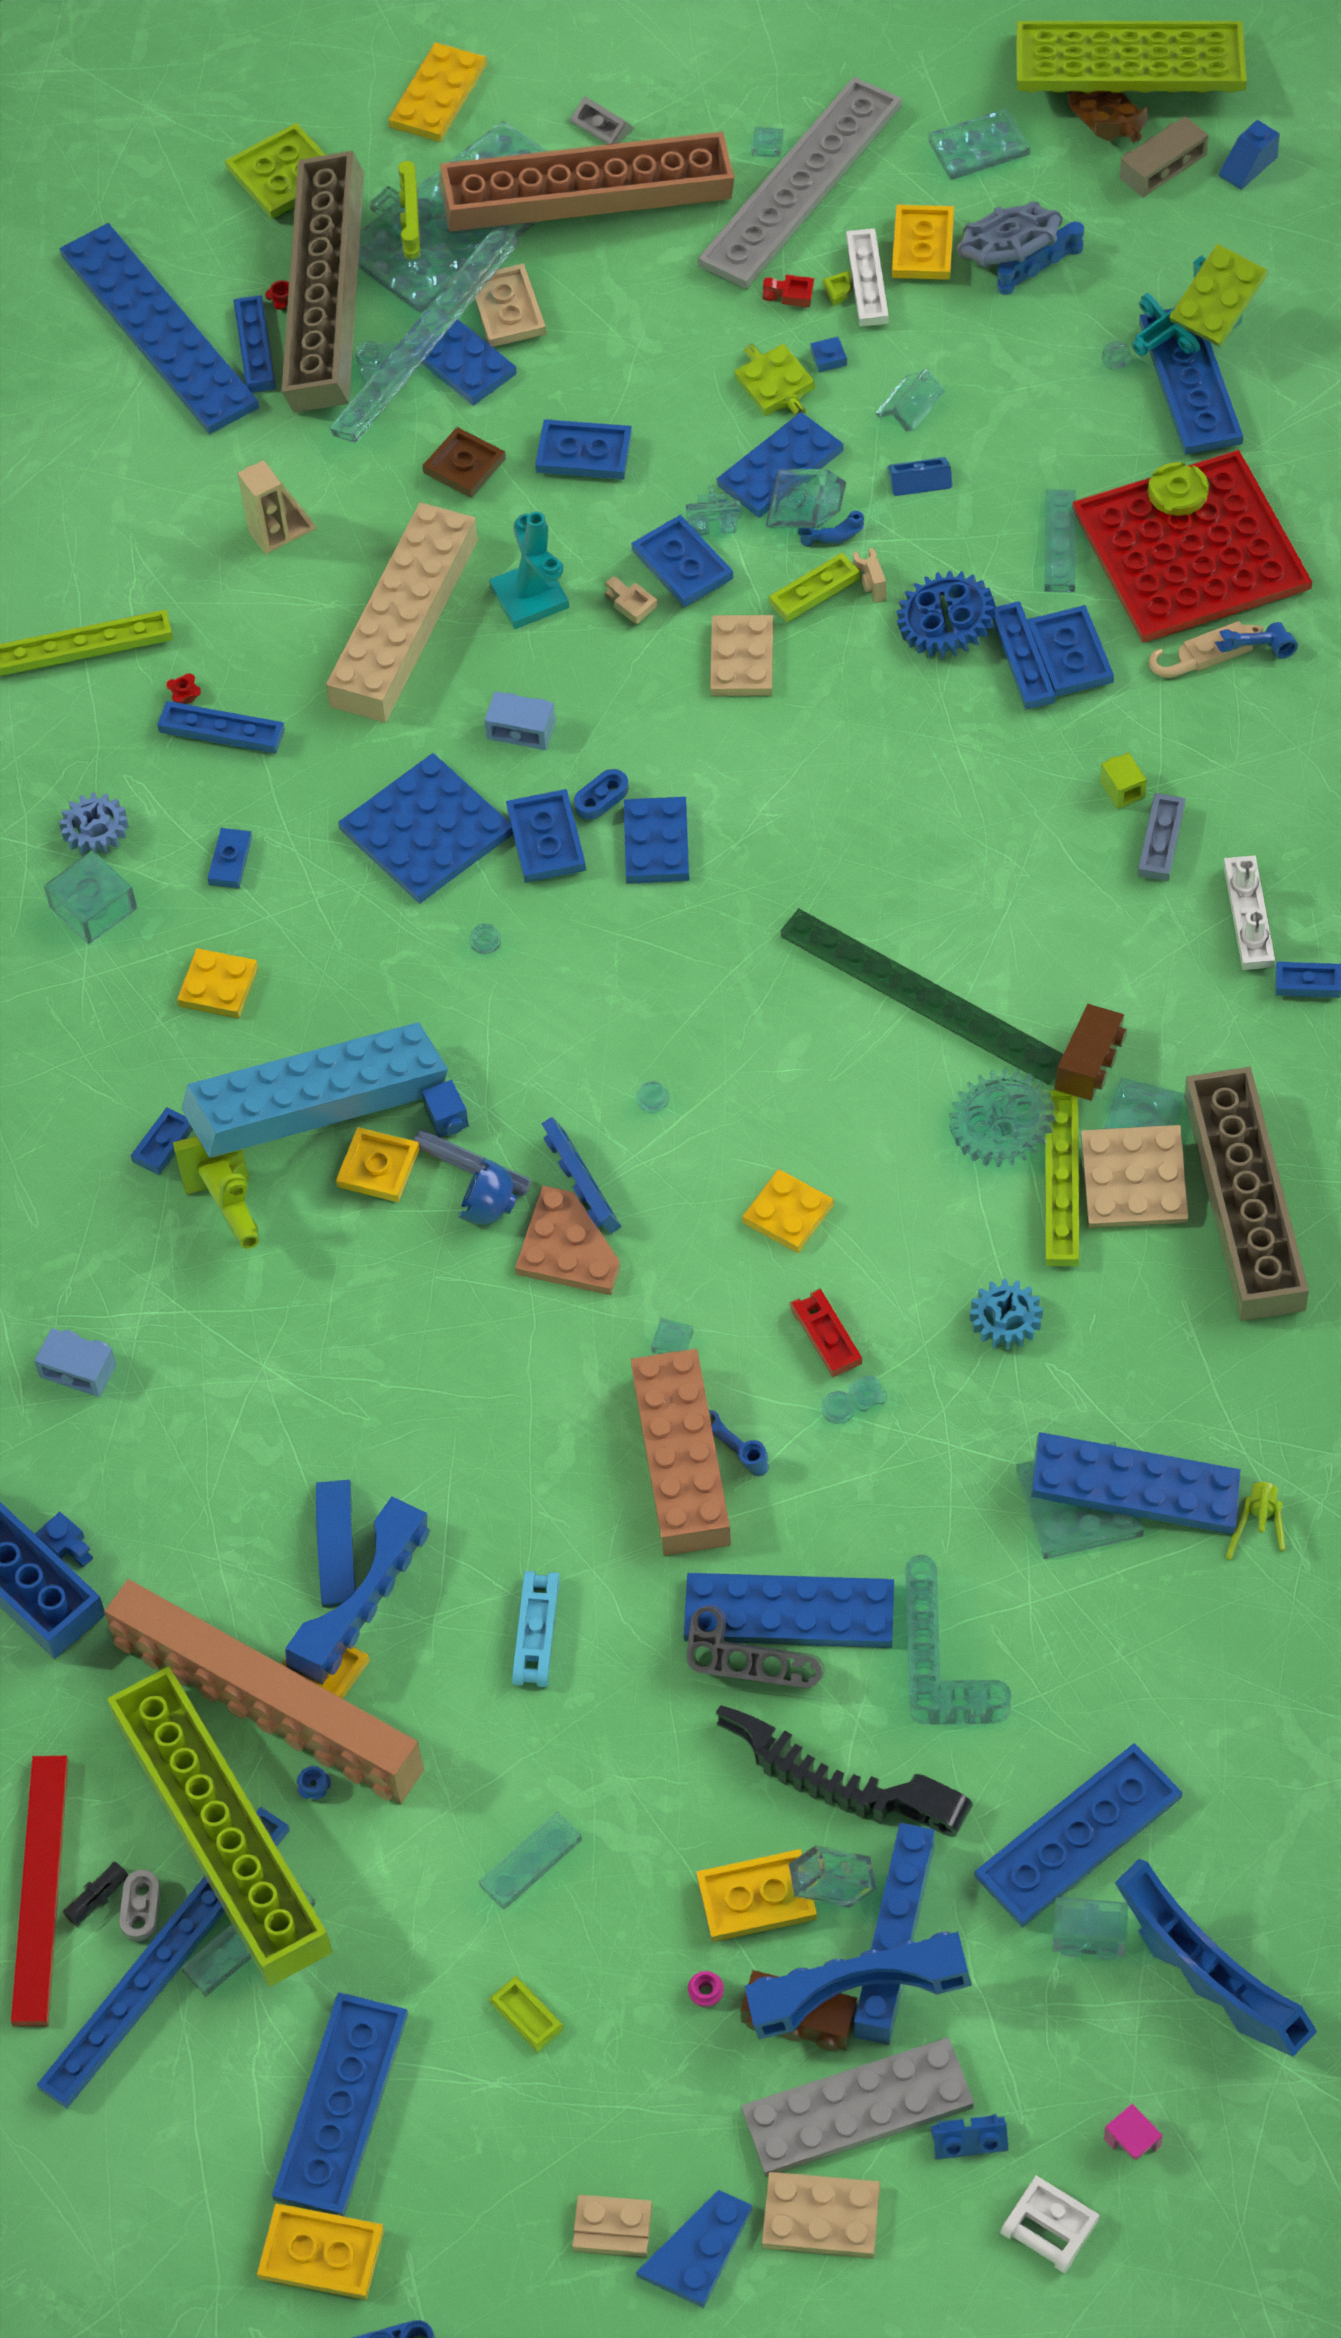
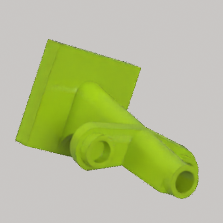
M197 1136L173 1142L185 1194L208 1189L233 1235L239 1240L240 1246L244 1249L256 1247L259 1243L257 1234L259 1227L251 1217L245 1203L249 1175L243 1150L240 1149L209 1158Z

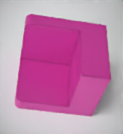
M1133 2103L1105 2126L1104 2140L1113 2150L1120 2145L1134 2160L1139 2159L1150 2148L1156 2152L1162 2145L1163 2135Z

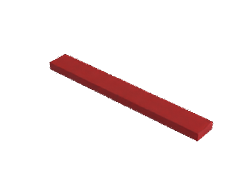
M67 1755L32 1756L11 2011L12 2026H49L69 1766Z

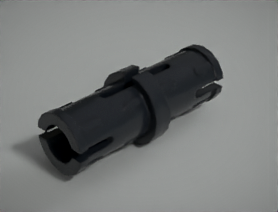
M113 1861L93 1883L89 1881L84 1886L85 1891L62 1911L64 1916L74 1926L79 1927L99 1905L103 1907L108 1902L107 1897L125 1881L128 1873L121 1865Z

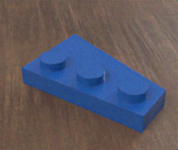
M718 2190L636 2272V2276L704 2308L752 2212V2205Z

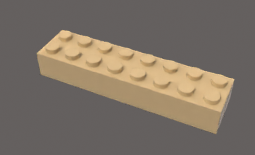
M419 502L326 683L330 707L381 722H387L478 541L475 517Z

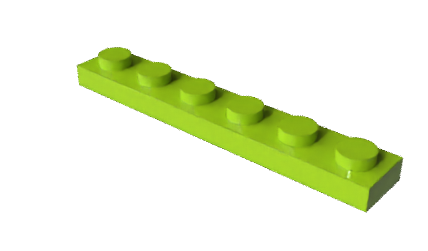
M167 609L0 644V676L173 640Z
M1045 1090L1046 1266H1079L1078 1097L1057 1090Z

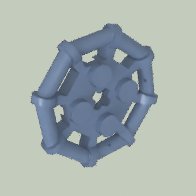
M1034 201L1029 202L1027 205L1004 209L999 206L994 208L995 211L975 223H968L963 228L964 236L962 242L957 246V252L961 258L974 260L981 267L989 268L992 264L1016 260L1021 263L1025 261L1027 256L1044 246H1052L1056 242V232L1063 218L1059 211L1048 210Z

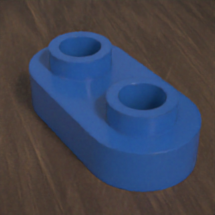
M609 769L589 782L574 797L576 813L581 818L588 820L602 816L627 795L629 785L626 774L617 769Z

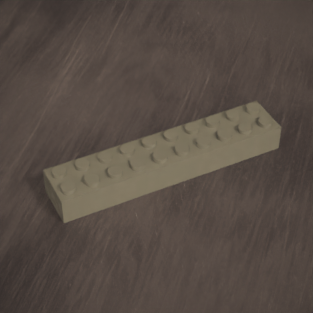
M353 150L298 160L282 394L294 413L349 404L364 182V171Z

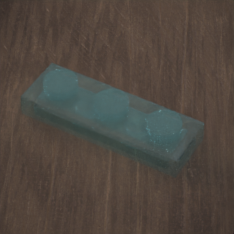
M556 1812L479 1880V1885L505 1910L582 1841V1836L562 1815Z

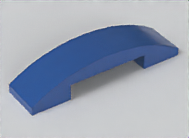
M350 1479L316 1482L317 1546L322 1607L340 1606L356 1591Z

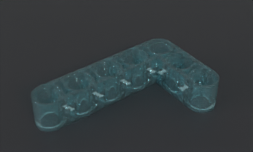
M926 1555L912 1557L906 1564L910 1716L915 1722L924 1725L995 1724L1003 1722L1008 1718L1011 1710V1690L1006 1683L1000 1680L940 1681L937 1567L934 1560ZM923 1573L929 1577L921 1580L915 1578L914 1575ZM923 1604L927 1605L930 1608L925 1611H920L915 1609L914 1607ZM919 1636H927L931 1640L923 1643L917 1641L915 1638ZM925 1667L932 1670V1672L920 1674L916 1670ZM992 1698H998L1002 1700L1003 1703L1000 1705H991L987 1701ZM927 1699L933 1702V1704L921 1706L917 1702ZM955 1699H964L968 1703L963 1706H958L953 1704L952 1701H954Z

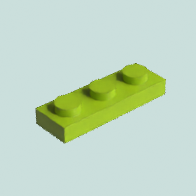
M840 553L769 596V604L786 622H789L859 580L860 571L843 553Z

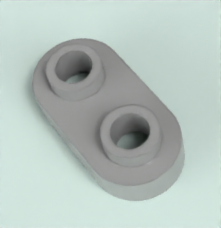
M148 1870L132 1872L125 1879L123 1885L119 1924L124 1936L134 1942L149 1939L157 1927L161 1888L156 1875ZM141 1888L149 1889L146 1895L140 1896L137 1894ZM136 1922H145V1925L142 1928H133V1925Z

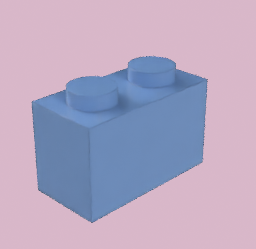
M495 691L484 720L486 737L490 740L546 750L556 723L554 703L544 699H532L513 693Z
M51 1328L34 1360L39 1377L97 1397L101 1396L117 1365L113 1350L106 1343L99 1340L92 1342L80 1338L79 1335L72 1331L64 1330L62 1332Z

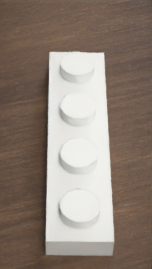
M875 229L846 231L859 327L889 324Z

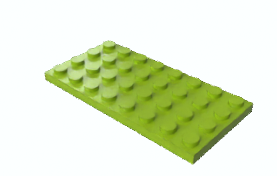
M1017 21V91L1028 93L1037 91H1054L1057 93L1065 91H1082L1085 93L1094 91H1111L1114 93L1123 91H1139L1142 93L1151 91H1168L1171 93L1180 91H1196L1199 93L1209 91H1225L1228 93L1246 91L1247 77L1243 21Z

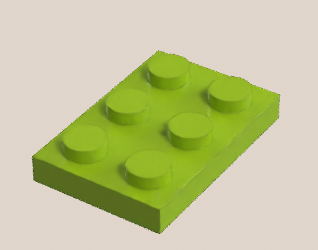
M1216 244L1169 316L1170 321L1221 348L1267 277V269Z

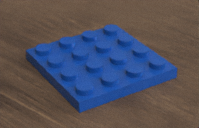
M434 753L430 754L338 822L339 829L419 904L513 835L511 823Z

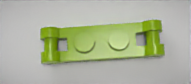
M402 161L398 165V174L401 177L399 181L400 189L402 190L399 191L400 208H405L406 213H400L401 240L404 244V257L413 260L420 256L416 170L413 162Z

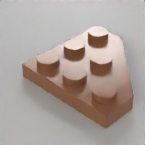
M542 1185L515 1267L516 1275L612 1295L620 1270L619 1259L574 1192Z

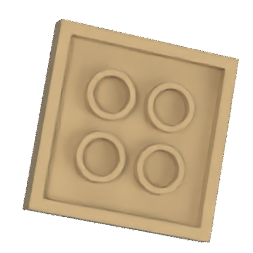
M1180 1125L1081 1131L1088 1228L1188 1222Z

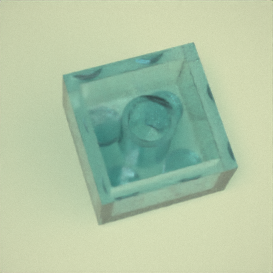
M93 850L44 885L49 907L88 945L137 909L132 886Z

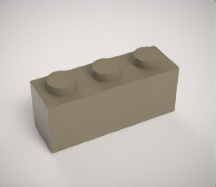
M1184 116L1177 122L1169 124L1165 130L1154 137L1148 138L1145 143L1133 151L1127 152L1121 158L1120 179L1139 195L1145 197L1205 157L1208 148V134Z

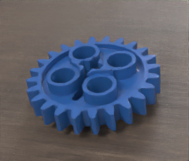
M948 571L946 577L942 578L941 574L937 572L935 580L931 581L926 576L924 577L925 584L923 586L914 583L915 592H905L907 600H900L899 602L901 609L896 612L899 619L897 624L902 639L904 641L907 640L909 648L916 646L919 654L927 649L929 657H932L936 651H939L941 658H944L947 651H951L953 656H957L958 648L968 652L967 644L972 643L978 646L979 641L977 637H987L986 628H993L994 626L992 619L996 618L994 609L996 605L990 588H985L983 580L976 582L975 575L973 574L966 579L963 571L957 577H953L952 571ZM942 595H945L953 630L951 633H948L945 624V616L940 600Z

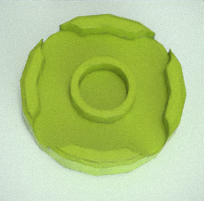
M1183 462L1167 463L1153 472L1148 484V495L1150 502L1158 510L1171 515H1186L1200 509L1206 502L1209 484L1206 475L1199 468L1193 465L1192 468L1185 466Z

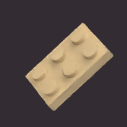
M524 263L468 276L469 287L490 346L495 347L546 335V326Z
M712 615L711 696H772L773 615Z
M769 2172L762 2248L874 2258L880 2181Z

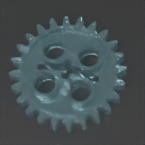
M1004 1068L1002 1075L997 1077L994 1070H991L990 1079L986 1080L982 1075H978L979 1084L974 1085L971 1082H967L969 1092H958L961 1102H952L954 1112L949 1113L952 1123L949 1125L956 1146H960L963 1155L969 1153L973 1162L981 1157L984 1166H987L991 1159H994L997 1167H1000L1003 1159H1008L1010 1165H1014L1015 1156H1019L1025 1161L1027 1160L1025 1152L1030 1150L1033 1153H1037L1035 1144L1037 1142L1046 1144L1047 1141L1044 1133L1049 1134L1053 1132L1050 1123L1055 1122L1056 1119L1053 1113L1055 1107L1048 1089H1044L1041 1080L1034 1082L1033 1076L1030 1073L1023 1078L1021 1071L1017 1069L1013 1076H1009L1007 1068Z

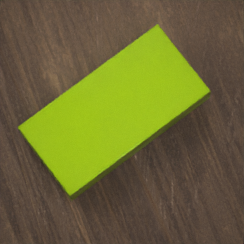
M516 1975L489 1998V2003L536 2053L541 2051L564 2031V2025Z

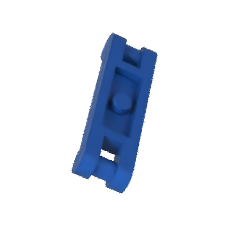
M1076 221L1060 228L1056 232L1057 240L1052 246H1044L1027 256L1024 262L1019 263L1016 260L1001 263L998 266V292L1003 295H1009L1014 291L1015 285L1029 277L1035 276L1049 265L1059 262L1066 255L1081 253L1084 244L1082 239L1084 236L1083 224Z

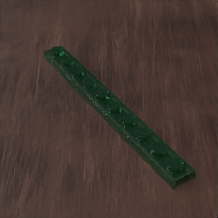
M798 908L781 929V937L1043 1083L1050 1085L1056 1077L1057 1067L1063 1053Z

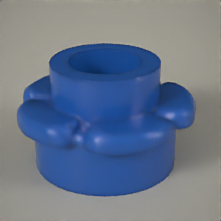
M309 1766L303 1769L296 1781L299 1785L297 1788L298 1793L305 1799L309 1797L313 1800L321 1799L326 1795V1790L331 1787L330 1776L317 1766ZM311 1782H317V1785L314 1787L310 1785Z

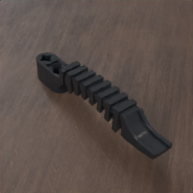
M722 1705L716 1711L719 1719L717 1725L748 1742L754 1752L756 1765L763 1767L766 1775L772 1777L775 1774L778 1776L779 1782L785 1785L791 1782L795 1790L802 1792L805 1789L809 1791V1796L816 1800L819 1796L823 1797L824 1802L830 1806H833L834 1803L840 1804V1809L847 1813L850 1809L855 1810L856 1816L865 1819L866 1815L873 1813V1821L882 1824L888 1813L896 1811L946 1836L955 1837L973 1806L971 1800L964 1794L922 1774H914L910 1782L884 1790L878 1787L879 1779L871 1776L863 1791L860 1790L861 1777L853 1774L847 1785L843 1786V1772L836 1770L829 1780L827 1777L829 1767L821 1763L815 1772L813 1769L814 1757L807 1754L805 1759L802 1760L801 1752L803 1747L796 1743L791 1747L792 1734L784 1731L776 1741V1738L772 1737L776 1728L768 1723Z

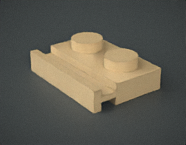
M578 2195L572 2244L573 2252L647 2258L652 2201Z

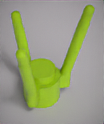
M1257 1482L1252 1485L1250 1496L1244 1498L1243 1510L1225 1556L1227 1560L1232 1559L1251 1510L1255 1516L1259 1517L1258 1531L1260 1533L1265 1532L1267 1517L1274 1514L1278 1547L1281 1552L1285 1551V1536L1281 1514L1282 1502L1278 1500L1279 1489L1276 1485L1270 1482Z

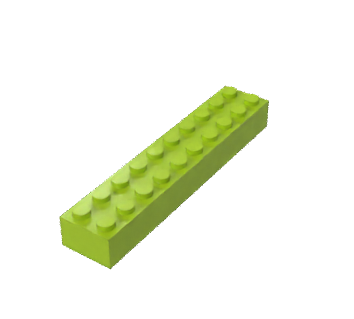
M170 1666L108 1697L107 1701L117 1726L267 1985L271 1987L332 1954L333 1950L327 1931Z

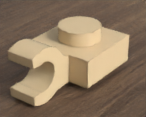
M869 548L868 559H861L858 552H854L853 564L858 570L866 573L862 574L865 592H871L874 603L885 601L886 580L878 558H876L875 550Z
M612 576L605 583V586L609 588L605 595L614 601V608L636 625L657 607V599L636 583L628 588L615 576Z

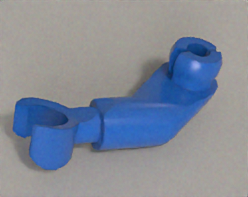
M852 511L847 519L834 528L815 530L810 526L800 525L798 527V534L801 535L800 542L804 546H811L814 540H820V543L842 544L863 530L864 515L860 511Z

